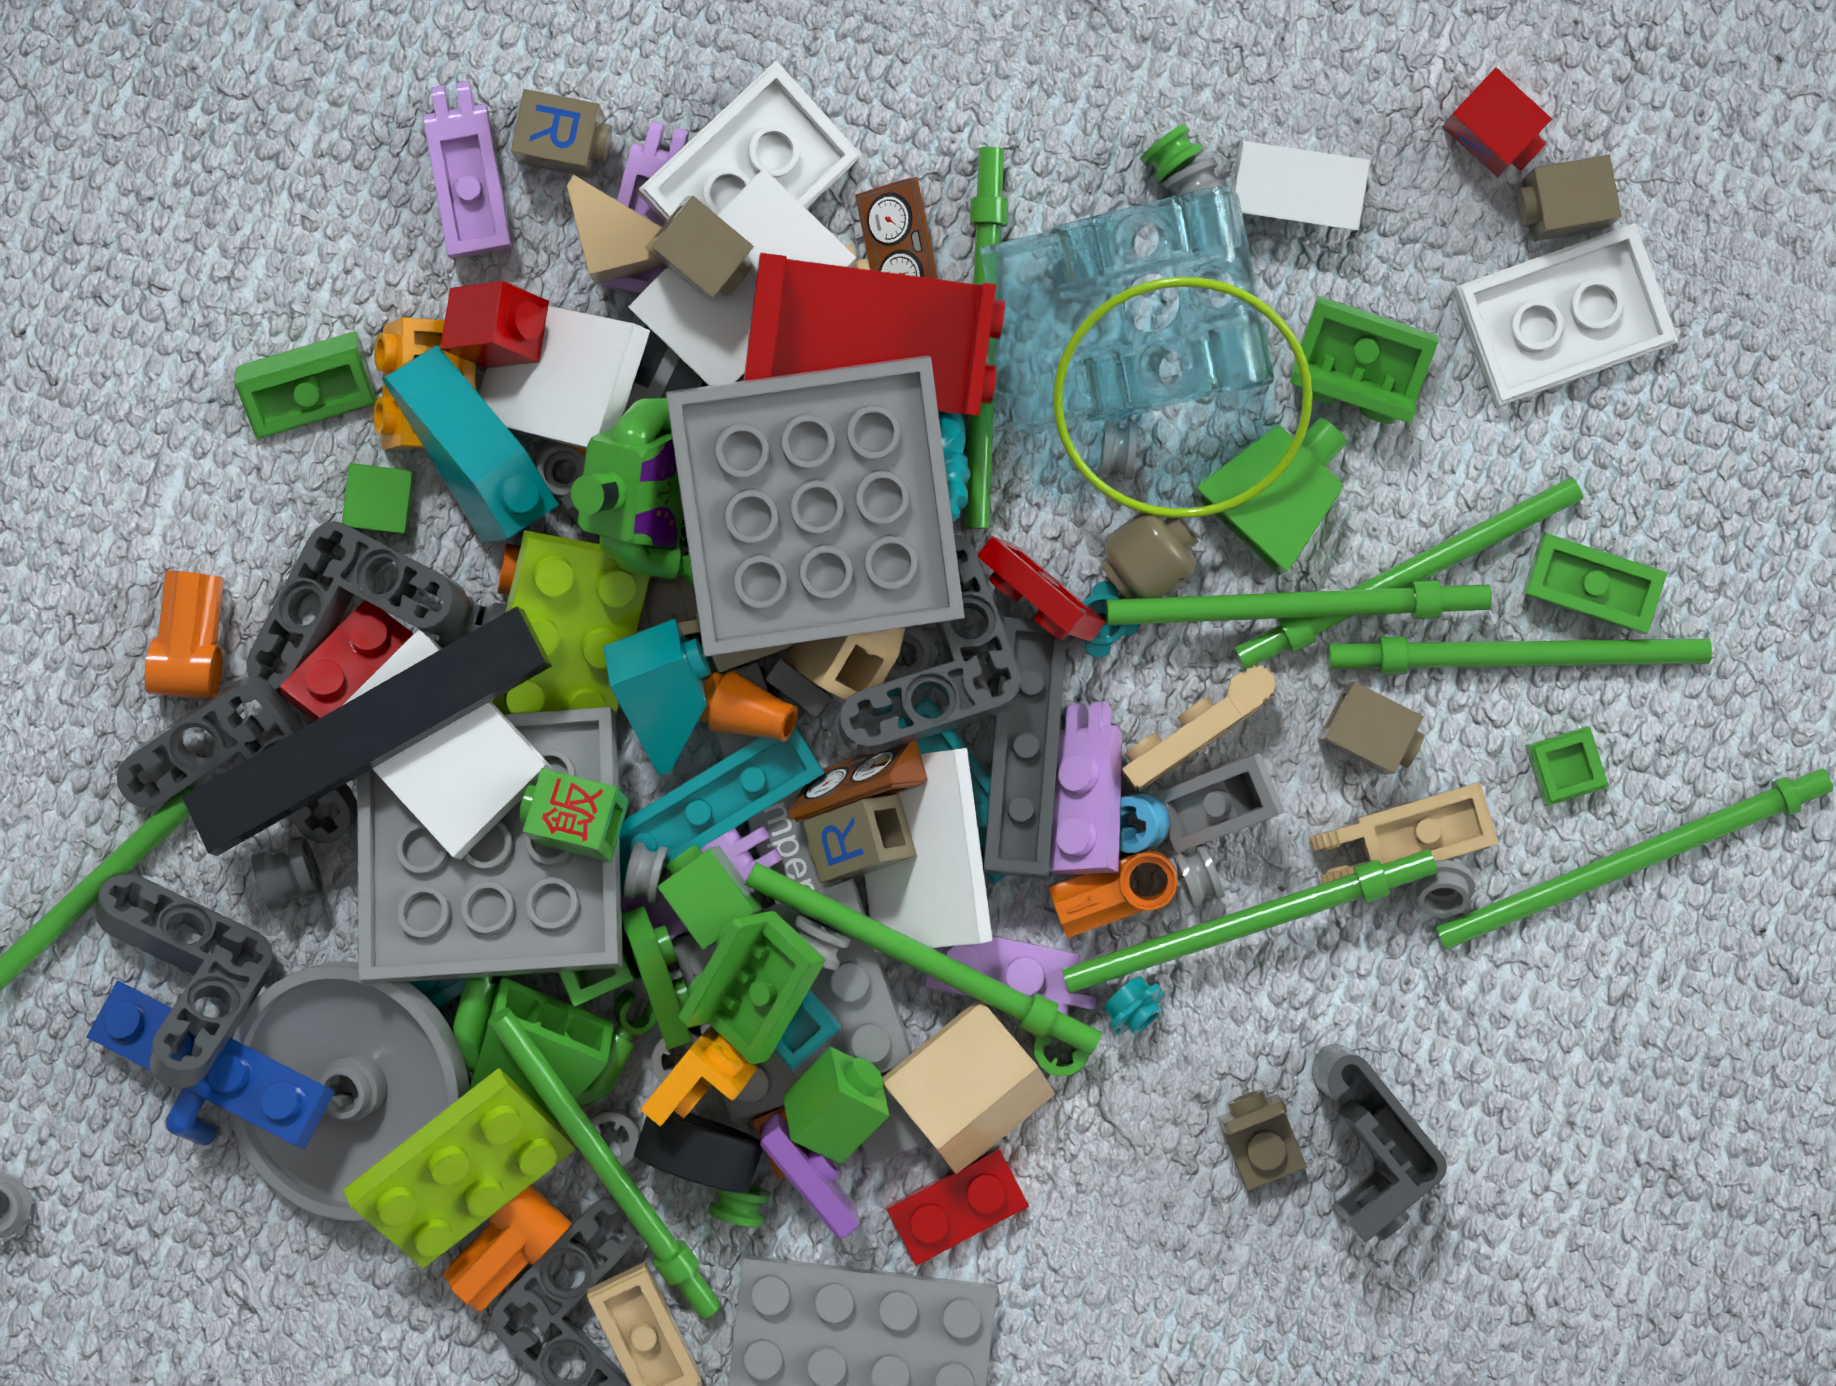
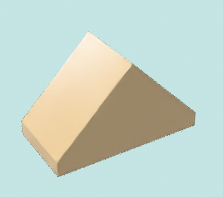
M572 176L567 184V189L588 273L595 285L668 267L645 248L661 228L659 225L577 176Z

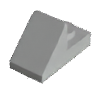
M1260 752L1240 757L1214 770L1152 794L1165 805L1169 813L1170 827L1168 836L1175 853L1193 848L1284 813Z

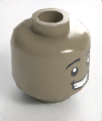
M1138 512L1106 538L1104 547L1107 558L1101 562V565L1109 579L1126 599H1137L1138 597L1163 598L1196 572V560L1191 548L1199 541L1183 518H1166Z

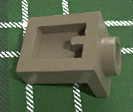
M1263 1089L1241 1095L1227 1103L1230 1109L1229 1113L1217 1117L1247 1191L1307 1168L1288 1121L1287 1109L1283 1099L1277 1094L1266 1098Z

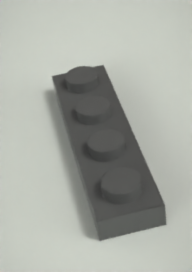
M1004 617L1002 624L1020 670L1021 683L1016 699L1011 706L995 715L983 871L988 874L1046 879L1049 873L1067 637L1064 641L1058 639L1034 619ZM1004 676L998 677L996 697H999L1002 683L1007 681Z

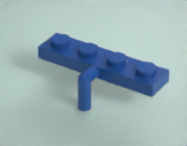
M117 980L86 1038L150 1070L149 1058L154 1037L172 1008ZM188 1032L187 1040L180 1051L176 1054L170 1053V1058L180 1062L186 1055L191 1056L196 1037ZM230 1038L207 1075L198 1084L181 1089L166 1117L165 1125L167 1130L176 1136L202 1146L209 1145L216 1137V1126L211 1121L197 1116L205 1100H208L292 1145L305 1150L336 1091Z

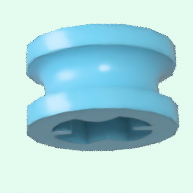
M1136 793L1131 796L1121 797L1119 850L1126 853H1138L1160 845L1167 837L1170 827L1169 813L1165 805L1156 796L1148 793ZM1136 813L1138 819L1146 821L1145 832L1138 833L1137 827L1128 825L1129 814Z

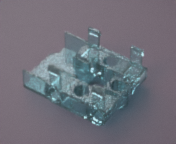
M1227 186L1201 189L1072 221L1054 227L1050 231L980 248L986 276L984 283L996 284L995 299L1005 300L1000 339L989 338L986 362L989 365H996L995 390L1010 400L1015 431L1033 434L1057 428L1053 408V389L1057 368L1069 340L1077 328L1094 310L1113 296L1130 288L1137 279L1147 274H1160L1167 278L1199 277L1214 280L1217 276L1228 273L1232 277L1235 287L1243 289L1259 298L1239 195L1232 191L1231 187ZM1154 225L1159 234L1156 250L1151 255L1140 258L1135 250L1136 236L1142 228ZM1176 287L1179 295V309L1174 320L1167 327L1159 331L1145 332L1136 328L1130 322L1125 311V302L1117 305L1089 329L1078 344L1070 360L1063 388V409L1066 426L1086 421H1100L1117 417L1120 419L1166 406L1272 384L1275 378L1262 313L1233 296L1226 305L1215 308L1209 298V289ZM1176 351L1182 357L1184 371L1176 384L1167 387L1161 380L1159 367L1162 360L1168 354Z

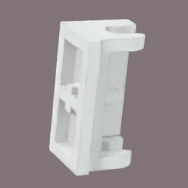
M1239 140L1230 197L1231 211L1359 230L1370 160Z

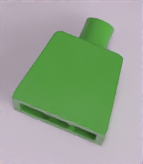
M1319 417L1306 431L1296 456L1275 482L1249 501L1214 515L1278 575L1283 574L1294 564L1344 487L1341 481L1326 466L1348 443L1347 439L1328 420ZM1275 426L1205 479L1193 491L1192 495L1204 506L1231 499L1247 491L1274 469L1287 452L1294 438L1281 426Z

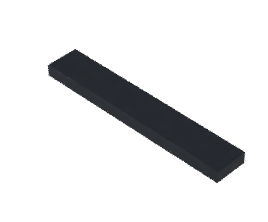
M516 606L184 795L182 799L208 854L219 856L552 667V664L525 611Z

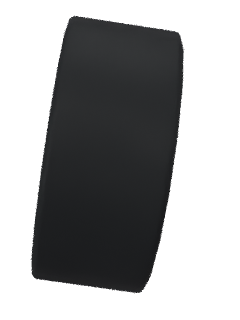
M673 1111L661 1127L646 1116L634 1157L658 1170L700 1185L733 1193H748L763 1148L760 1145V1140L740 1130L690 1113L683 1119Z

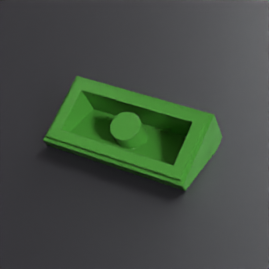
M350 332L258 359L236 368L234 384L256 440L375 405L377 400L357 332Z

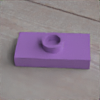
M778 1112L761 1124L760 1145L837 1238L844 1239L859 1227L858 1208L834 1181L841 1175L834 1162L791 1141L788 1123Z

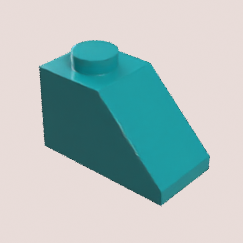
M676 619L603 646L610 688L659 776L671 772L704 711L707 702L702 678L711 674L700 642L697 638L687 642Z

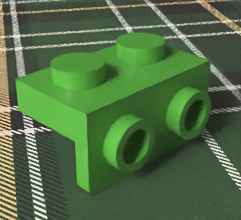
M1317 295L1300 341L1310 370L1312 400L1333 404L1338 399L1359 406V411L1364 416L1380 423L1393 424L1396 419L1411 423L1416 412L1418 394L1438 345V335ZM1294 358L1290 383L1299 386V392L1303 395L1300 371Z
M775 911L739 916L729 921L721 929L716 938L717 948L704 971L698 974L691 982L687 990L689 998L678 1016V1020L687 1028L709 1023L751 1065L769 1060L826 961L819 952Z

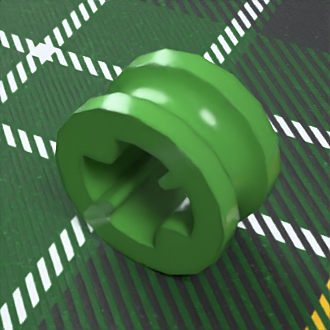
M1182 124L1167 133L1140 157L1144 165L1151 164L1155 167L1156 175L1154 179L1158 184H1162L1166 179L1184 169L1204 151L1200 142L1194 144L1189 141L1187 134L1190 129L1186 124Z
M1046 1034L1043 1038L1034 1035L1032 1042L1033 1054L1040 1067L1049 1074L1069 1076L1080 1071L1087 1063L1089 1054L1075 1047L1071 1050L1072 1060L1070 1062L1057 1064L1058 1058L1056 1055H1053L1049 1060L1044 1054L1043 1047L1052 1043V1036Z
M751 1184L748 1193H733L714 1188L718 1192L719 1198L716 1202H711L709 1205L708 1213L711 1216L742 1226H763L765 1216L760 1212V1207L762 1204L769 1203L771 1193L768 1190Z

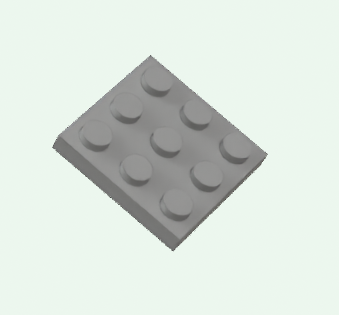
M854 878L816 890L866 916ZM782 903L765 907L758 912L775 911L797 933L798 927L794 924L797 916L800 915L813 919ZM691 933L671 940L687 990L694 978L704 971L717 948L716 944L702 950ZM849 937L851 941L848 947L840 948L837 952V959L841 962L838 969L821 968L810 990L840 1022L842 1027L793 1071L773 1051L768 1061L756 1064L758 1069L734 1101L722 1093L732 1122L783 1106V1094L830 1046L853 1058L860 1057L868 1060L881 1073L892 1070L913 1053L878 950ZM709 1023L699 1025L701 1033L703 1034L711 1025Z

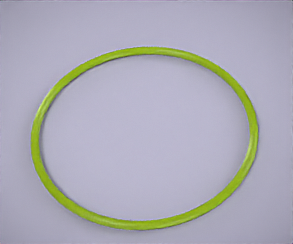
M1171 277L1145 282L1128 288L1104 302L1083 321L1069 340L1061 356L1054 382L1053 408L1057 430L1065 451L1083 477L1096 489L1119 504L1142 513L1168 518H1192L1212 515L1237 507L1263 492L1278 479L1294 459L1304 440L1312 411L1313 393L1310 370L1303 349L1286 322L1271 307L1247 291L1228 283L1199 277ZM1198 287L1211 289L1236 297L1253 306L1265 315L1285 337L1299 367L1303 392L1302 411L1296 434L1287 452L1274 469L1256 485L1231 499L1217 504L1195 508H1166L1129 498L1108 486L1089 469L1075 449L1067 430L1063 409L1065 376L1070 360L1084 335L1102 316L1117 305L1135 296L1163 288Z

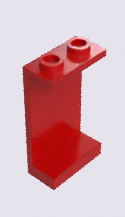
M760 253L743 381L928 355L932 361L938 411L979 416L981 403L991 404L993 400L996 365L986 364L989 338L1000 339L1005 300L995 299L996 284L981 283L977 285L787 259V256Z

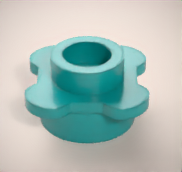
M1099 582L1093 587L1092 595L1083 602L1095 613L1106 615V600L1118 599V590L1112 583ZM1106 623L1091 642L1084 640L1085 651L1092 657H1104L1109 654L1111 644L1122 636L1134 635L1139 628V624L1107 625Z
M1138 976L1126 983L1108 1000L1103 1010L1112 1019L1110 1027L1117 1036L1123 1034L1128 1029L1135 1035L1144 1030L1160 1015L1162 1008L1158 1003L1165 994L1157 983L1150 986L1142 976Z

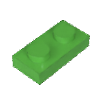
M1544 533L1540 536L1522 595L1639 634H1647L1667 572Z
M644 906L622 913L621 920L667 1050L692 1042L688 1028L678 1020V1016L689 998L683 977L671 981L666 967L678 962L666 926L663 925L653 929Z

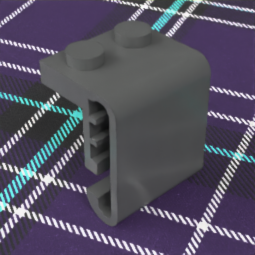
M1330 1044L1323 1047L1314 1058L1312 1076L1316 1086L1334 1101L1350 1089L1342 1078V1070L1349 1065L1382 1106L1371 1115L1368 1110L1350 1099L1337 1110L1380 1163V1166L1332 1204V1206L1365 1243L1374 1236L1381 1241L1394 1234L1408 1221L1410 1215L1406 1212V1209L1442 1181L1447 1170L1446 1160L1367 1061L1342 1045Z

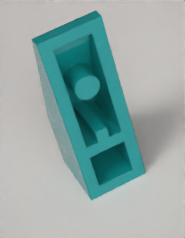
M438 345L433 346L382 378L482 543L508 539L559 506L524 447Z

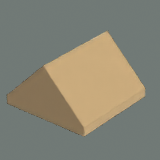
M979 1000L973 1002L882 1077L883 1085L956 1175L963 1168L977 1160L1055 1095L1038 1065L985 1003Z

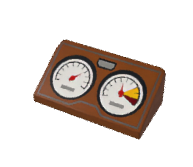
M918 177L903 179L855 194L870 270L938 279Z
M917 740L879 753L860 754L823 768L825 772L823 775L803 787L788 810L790 820L801 822L862 799L895 795L923 785L924 781L928 780Z

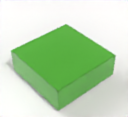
M349 463L342 523L354 529L408 535L416 473L412 470Z
M1590 726L1525 745L1544 806H1550L1609 787Z

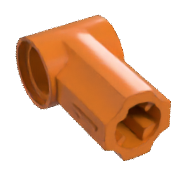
M166 570L158 637L152 639L145 663V687L148 694L198 700H209L218 694L223 664L222 649L217 644L224 587L223 577Z
M1149 849L1138 853H1131L1127 857L1120 859L1119 872L1075 875L1050 884L1048 888L1065 935L1069 938L1144 910L1160 909L1173 898L1178 882L1175 868L1170 859L1158 850ZM1146 862L1158 864L1166 873L1164 887L1160 892L1150 896L1138 894L1129 883L1130 875L1134 868Z
M532 1184L494 1213L487 1220L490 1225L461 1251L442 1274L450 1285L451 1290L466 1304L471 1305L480 1313L528 1263L533 1266L572 1225Z

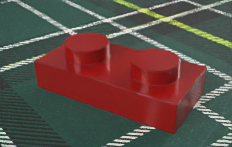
M991 536L978 553V558L994 571L988 578L989 581L1001 592L1017 602L1023 596L1039 609L1033 617L1035 621L1058 639L1064 641L1068 635H1072L1091 642L1105 625L1106 621L1016 545Z
M364 600L279 686L282 697L314 722L341 707L414 633L381 608Z
M997 1147L980 1156L972 1164L963 1168L957 1175L952 1171L887 1205L886 1210L917 1266L1029 1207V1203L1003 1153Z

